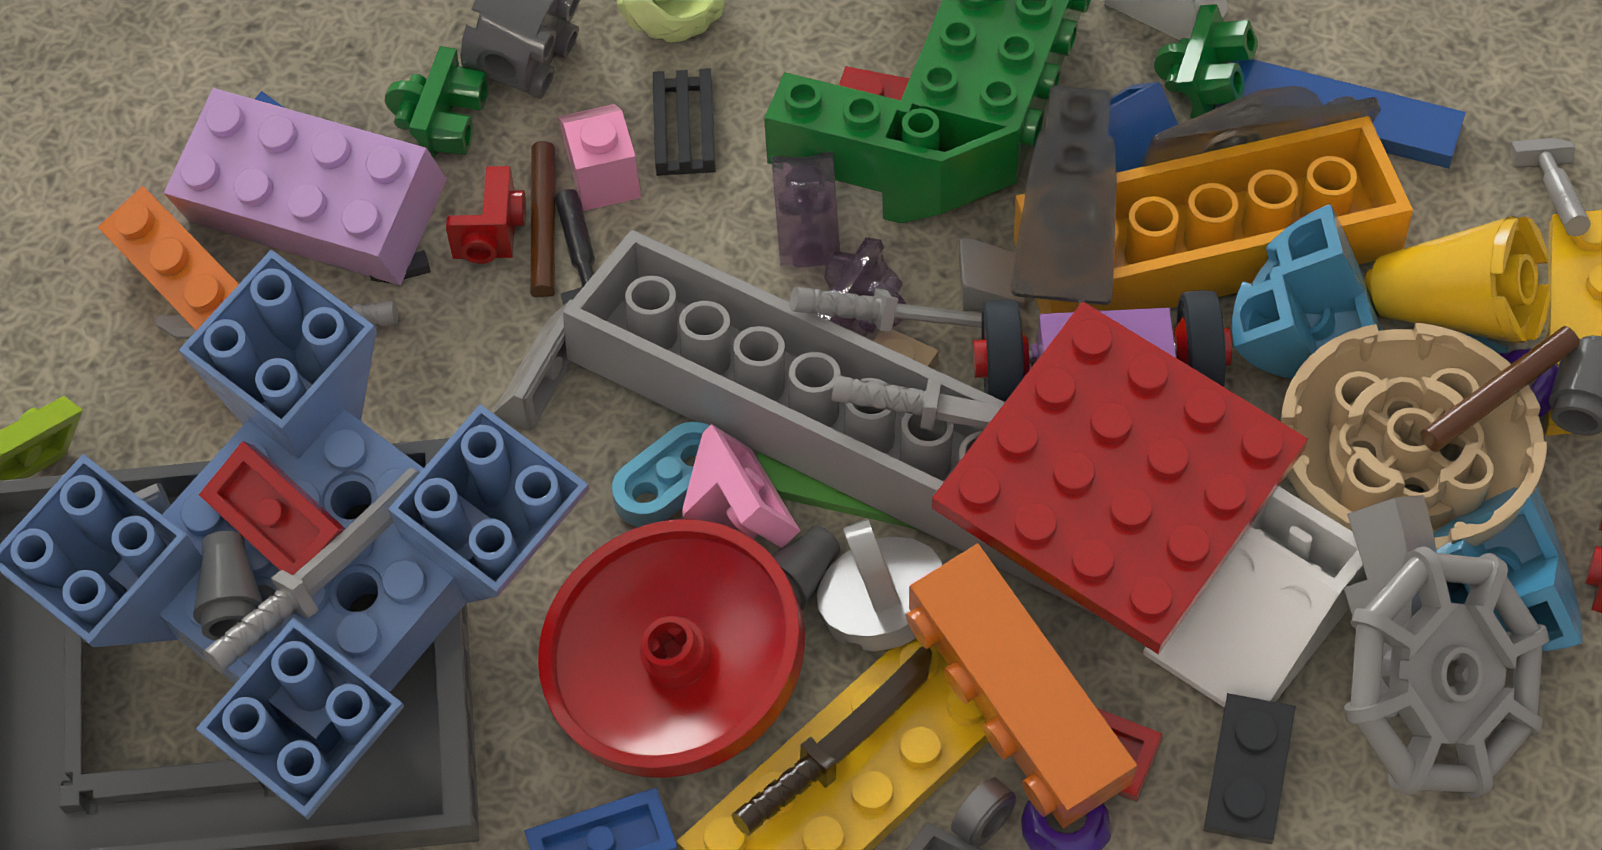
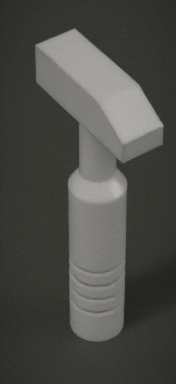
M1557 138L1512 141L1510 154L1514 167L1541 166L1544 172V186L1566 232L1571 236H1580L1586 233L1590 228V220L1566 171L1558 168L1557 165L1573 163L1575 152L1573 142Z

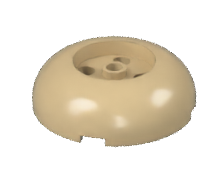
M1416 322L1414 330L1391 329L1378 331L1377 324L1364 326L1346 332L1321 346L1308 357L1293 377L1285 395L1280 422L1308 438L1304 452L1289 471L1288 477L1303 502L1351 531L1348 513L1395 497L1424 495L1434 533L1456 517L1476 510L1486 500L1514 487L1518 490L1513 496L1495 510L1493 516L1487 522L1467 525L1464 522H1457L1454 524V528L1450 529L1448 536L1434 537L1436 550L1448 542L1452 544L1462 539H1465L1473 546H1478L1503 531L1517 518L1527 498L1534 493L1538 485L1547 454V441H1544L1543 429L1538 416L1541 408L1529 385L1525 386L1451 441L1449 444L1458 445L1462 453L1457 460L1450 461L1441 454L1440 450L1438 452L1431 451L1423 443L1420 435L1421 430L1511 364L1493 349L1478 340L1448 328ZM1413 484L1420 486L1425 492H1412L1406 489L1405 485Z

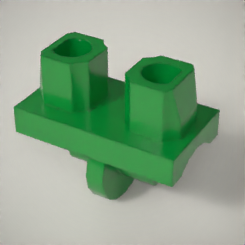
M1217 4L1200 5L1190 39L1182 38L1178 43L1167 44L1160 48L1154 62V69L1161 79L1166 80L1165 88L1168 91L1175 93L1181 91L1192 102L1190 118L1193 123H1210L1215 104L1241 102L1245 89L1244 75L1239 63H1229V61L1254 60L1258 40L1249 20L1224 22Z
M439 46L428 78L426 79L420 74H412L409 81L399 80L393 82L387 89L384 102L387 108L396 115L394 124L400 129H409L410 134L417 140L419 146L427 148L433 159L437 151L466 155L472 141V116L452 113L453 106L478 111L483 110L489 92L487 73L459 66L457 49Z

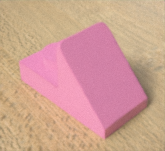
M711 424L702 433L683 505L682 515L684 519L710 521L733 529L737 528L752 539L760 535L783 548L800 532L799 527L753 450Z

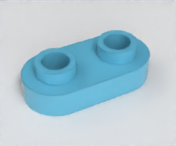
M686 422L677 425L617 472L612 482V494L615 509L625 522L641 527L659 521H666L683 508L694 467L686 465L684 461L688 457L697 456L702 433L710 425L702 422ZM644 493H651L657 496L655 500L647 503L635 501L639 495Z

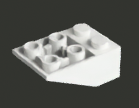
M1278 487L1159 655L1147 647L1144 648L1143 655L1222 707H1225L1227 693L1276 702L1350 608L1344 587L1367 580L1353 532L1286 490Z

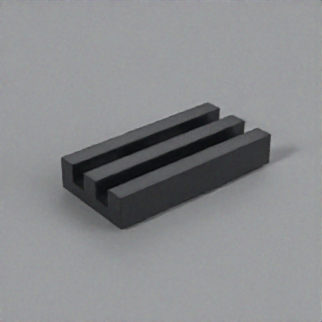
M711 68L699 69V77H688V70H676V78L666 79L664 71L653 72L656 176L716 172ZM700 90L703 159L691 160L689 91ZM666 92H677L679 160L668 161Z

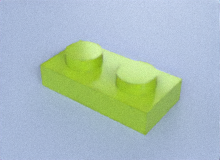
M62 396L40 409L36 407L29 409L18 421L1 429L0 481L29 478L59 461L68 452L83 409L67 397Z

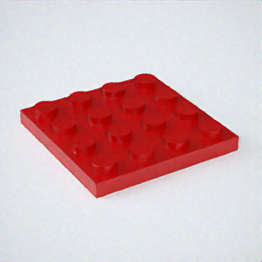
M1082 301L932 497V509L1159 655L1302 455L1308 438Z

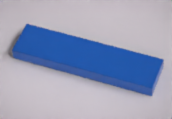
M1258 60L1231 61V63H1239L1244 75L1245 89L1240 103L1217 104L1216 110L1240 115L1245 118L1297 131L1369 116L1386 153L1450 168L1466 113L1464 111Z

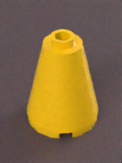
M1509 216L1379 256L1373 268L1369 269L1365 276V283L1373 305L1381 317L1414 324L1415 322L1431 324L1464 334L1515 344L1527 342V340H1535L1540 336L1547 320L1550 302V284H1538L1537 264L1549 263L1547 249L1541 230L1534 220L1529 217Z

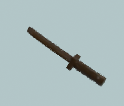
M923 646L920 647L884 684L818 743L812 737L804 741L800 745V759L797 763H794L795 766L789 767L777 780L774 779L763 788L762 792L759 791L748 803H744L732 813L731 816L737 828L743 834L750 836L767 819L770 820L781 811L780 808L786 807L796 798V795H801L809 786H812L811 783L819 781L825 788L836 780L837 764L875 732L928 680L932 659L931 649H926Z

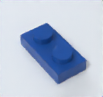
M657 787L524 830L530 850H678Z

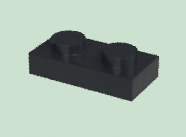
M1227 693L1203 831L1273 844L1296 706Z

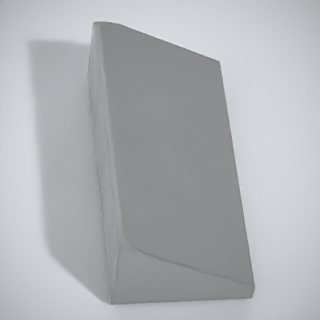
M571 299L544 323L492 411L493 414L504 422L528 431L534 429L572 362L567 360L563 311L570 304Z

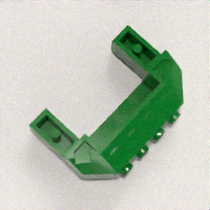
M942 0L901 100L784 72L764 116L767 164L882 192L883 219L896 223H905L941 215L1017 183L1031 146H1036L1040 137L1048 100L1053 101L1056 95L1064 57H1069L1072 53L1080 15L1082 12H1087L1091 0Z

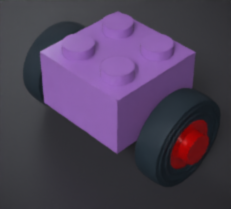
M1200 290L1181 293L1174 331H1172L1170 308L1100 311L1225 387L1226 366H1231L1232 339L1230 329L1224 328L1222 310L1215 291ZM1012 300L985 302L981 318L982 340H973L974 377L984 379L985 393L1006 402L1029 372L1030 363L1032 368L1074 312L1039 314L1038 344H1030L1029 350L1028 338L1022 331L1020 310L1017 302Z

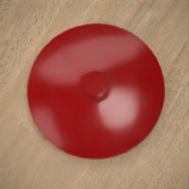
M675 519L643 525L611 539L596 549L577 566L559 589L547 612L540 636L538 669L542 691L549 709L559 725L580 749L599 763L623 773L648 778L678 777L701 772L733 758L748 748L767 731L785 708L799 679L804 659L805 626L803 614L794 589L777 561L764 547L742 532L722 524L695 519Z

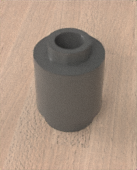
M1594 335L1579 339V347L1560 360L1549 399V405L1553 410L1552 420L1554 423L1567 432L1584 436L1596 435L1602 432V337Z

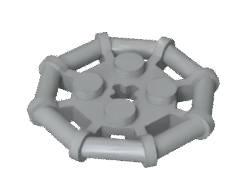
M1422 546L1409 551L1404 557V566L1364 609H1356L1352 616L1350 624L1356 629L1351 702L1344 706L1348 723L1357 724L1388 770V779L1392 788L1404 795H1412L1419 790L1463 792L1470 798H1479L1492 790L1493 778L1530 735H1538L1541 731L1544 720L1538 716L1542 650L1543 645L1549 642V635L1545 625L1536 623L1508 579L1507 564L1501 558L1491 553L1483 554L1480 557L1441 554ZM1446 582L1468 584L1471 590L1465 604L1451 603ZM1419 591L1422 607L1404 627L1393 622L1392 620ZM1494 608L1496 609V611L1502 618L1503 622L1509 629V632H1505L1504 628L1496 618L1495 614L1493 613ZM1385 642L1386 644L1391 646L1392 649L1389 650L1383 658V646ZM1457 660L1458 665L1453 672L1457 684L1453 687L1448 685L1447 668L1450 661ZM1506 668L1513 669L1512 687H1505ZM1382 675V679L1389 687V690L1380 694ZM1395 712L1399 713L1413 734L1408 749L1386 716ZM1500 722H1502L1503 725L1496 731V733H1495V734L1490 738V740L1485 744L1484 740H1485V739L1489 736V734L1496 728V726H1497ZM1441 743H1454L1456 745L1459 760L1455 764L1434 763Z

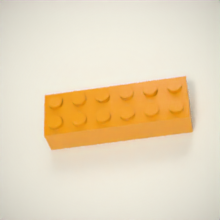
M1365 116L1016 195L1014 243L1041 314L1075 312L1082 301L1098 311L1178 307L1180 295L1184 292L1208 290L1215 291L1218 297L1238 293L1243 281L1252 284L1258 272L1268 260L1266 251L1268 244L1297 220L1324 206L1331 204L1346 234L1358 265L1376 261L1379 256L1404 249L1413 208L1370 117Z

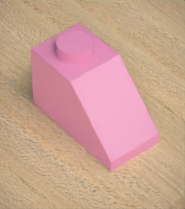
M611 104L558 116L560 130L583 211L641 198L636 157L623 112L618 106Z

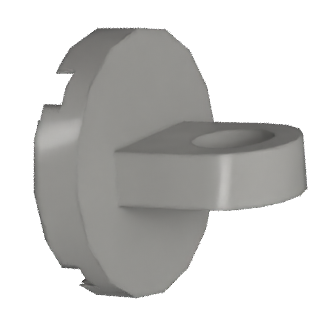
M869 519L843 528L851 550L842 554L825 571L817 589L818 611L824 625L836 641L846 646L845 640L850 643L859 644L861 650L878 652L896 648L916 639L905 617V614L910 611L909 585L942 566V561L930 546L913 538L888 536L876 539Z

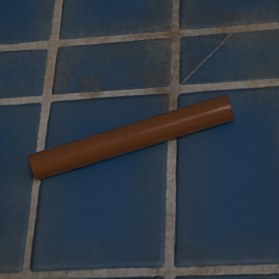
M547 141L536 142L531 147L530 293L533 297H551L555 295V147Z
M1567 326L1558 329L1421 430L1420 435L1423 443L1431 451L1438 452L1577 349L1580 345L1577 334Z

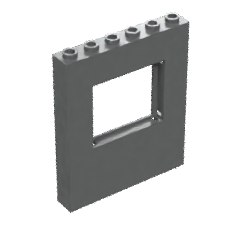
M450 438L392 443V445L424 468ZM210 461L109 470L106 472L133 493L156 483L161 484L171 505ZM63 475L0 481V544ZM361 504L351 508L346 513L344 519L358 518L370 505ZM0 573V850H397L478 842L479 814L467 603L390 692V694L403 703L404 708L307 820L234 760L83 774V639ZM365 594L360 596L352 603L349 611L361 612L368 609L374 604L378 595ZM93 792V798H86L82 793Z

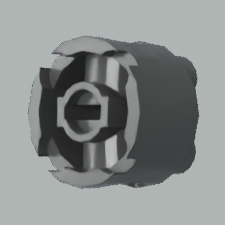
M475 0L471 10L480 13L476 28L466 24L460 53L462 66L486 72L487 77L542 99L554 75V67L550 66V63L555 55L566 58L577 40L579 26L570 23L577 11L580 0Z

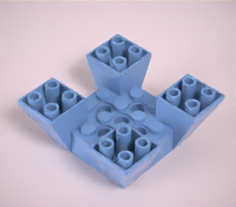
M271 249L179 349L184 359L243 426L162 515L85 454H82L0 544V573L92 647L180 640L208 662L203 651L215 641L206 638L202 634L201 625L193 618L203 555L202 539L218 531H238L198 494L242 441L255 445L344 528H347L356 520L344 519L346 513L351 508L361 504L371 506L409 468L420 471L416 478L388 508L394 522L347 567L311 597L319 610L309 619L297 612L288 619H284L282 624L271 633L268 632L265 638L255 646H251L248 652L237 658V661L222 672L235 685L196 728L201 735L308 820L404 708L403 703L390 694V692L428 649L436 637L466 603L499 596L590 488L588 483L481 404H479L424 468L361 421L377 333L375 326ZM244 538L245 551L264 602L271 595L274 596L278 590L271 578L280 570ZM365 594L378 595L374 604L368 609L361 612L349 611L352 603L360 596Z

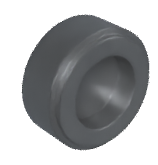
M996 777L987 779L961 805L953 819L951 831L968 844L971 843L977 847L985 844L1004 825L1012 813L1016 803L1015 793Z

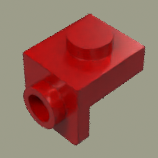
M486 166L482 215H452L447 217L446 233L453 259H465L472 263L484 264L493 261L495 258H513L515 227L526 225V196L524 190H515L510 166Z

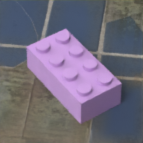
M212 88L164 194L189 222L366 276L371 275L374 278L401 286L406 270L412 261L447 178L425 147Z

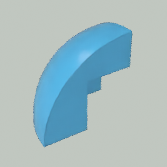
M1331 204L1300 218L1266 247L1268 260L1258 272L1252 284L1245 281L1242 282L1232 316L1233 344L1238 353L1257 368L1293 379L1298 369L1310 355L1332 339L1346 332L1377 324L1378 331L1382 330L1353 250Z
M1515 487L1486 500L1476 510L1456 517L1434 532V537L1448 536L1450 529L1454 528V524L1457 522H1464L1466 525L1487 522L1493 516L1494 511L1506 503L1518 489ZM1538 487L1527 498L1517 518L1490 540L1478 546H1473L1465 539H1462L1452 544L1448 542L1436 550V553L1480 557L1487 553L1498 556L1507 564V577L1536 623L1547 627L1549 642L1543 645L1542 651L1564 649L1582 644V622L1574 584L1560 540ZM1446 582L1451 603L1465 604L1471 590L1468 584ZM1494 608L1493 613L1495 614L1496 618L1504 628L1505 632H1509V629L1507 628L1502 618Z

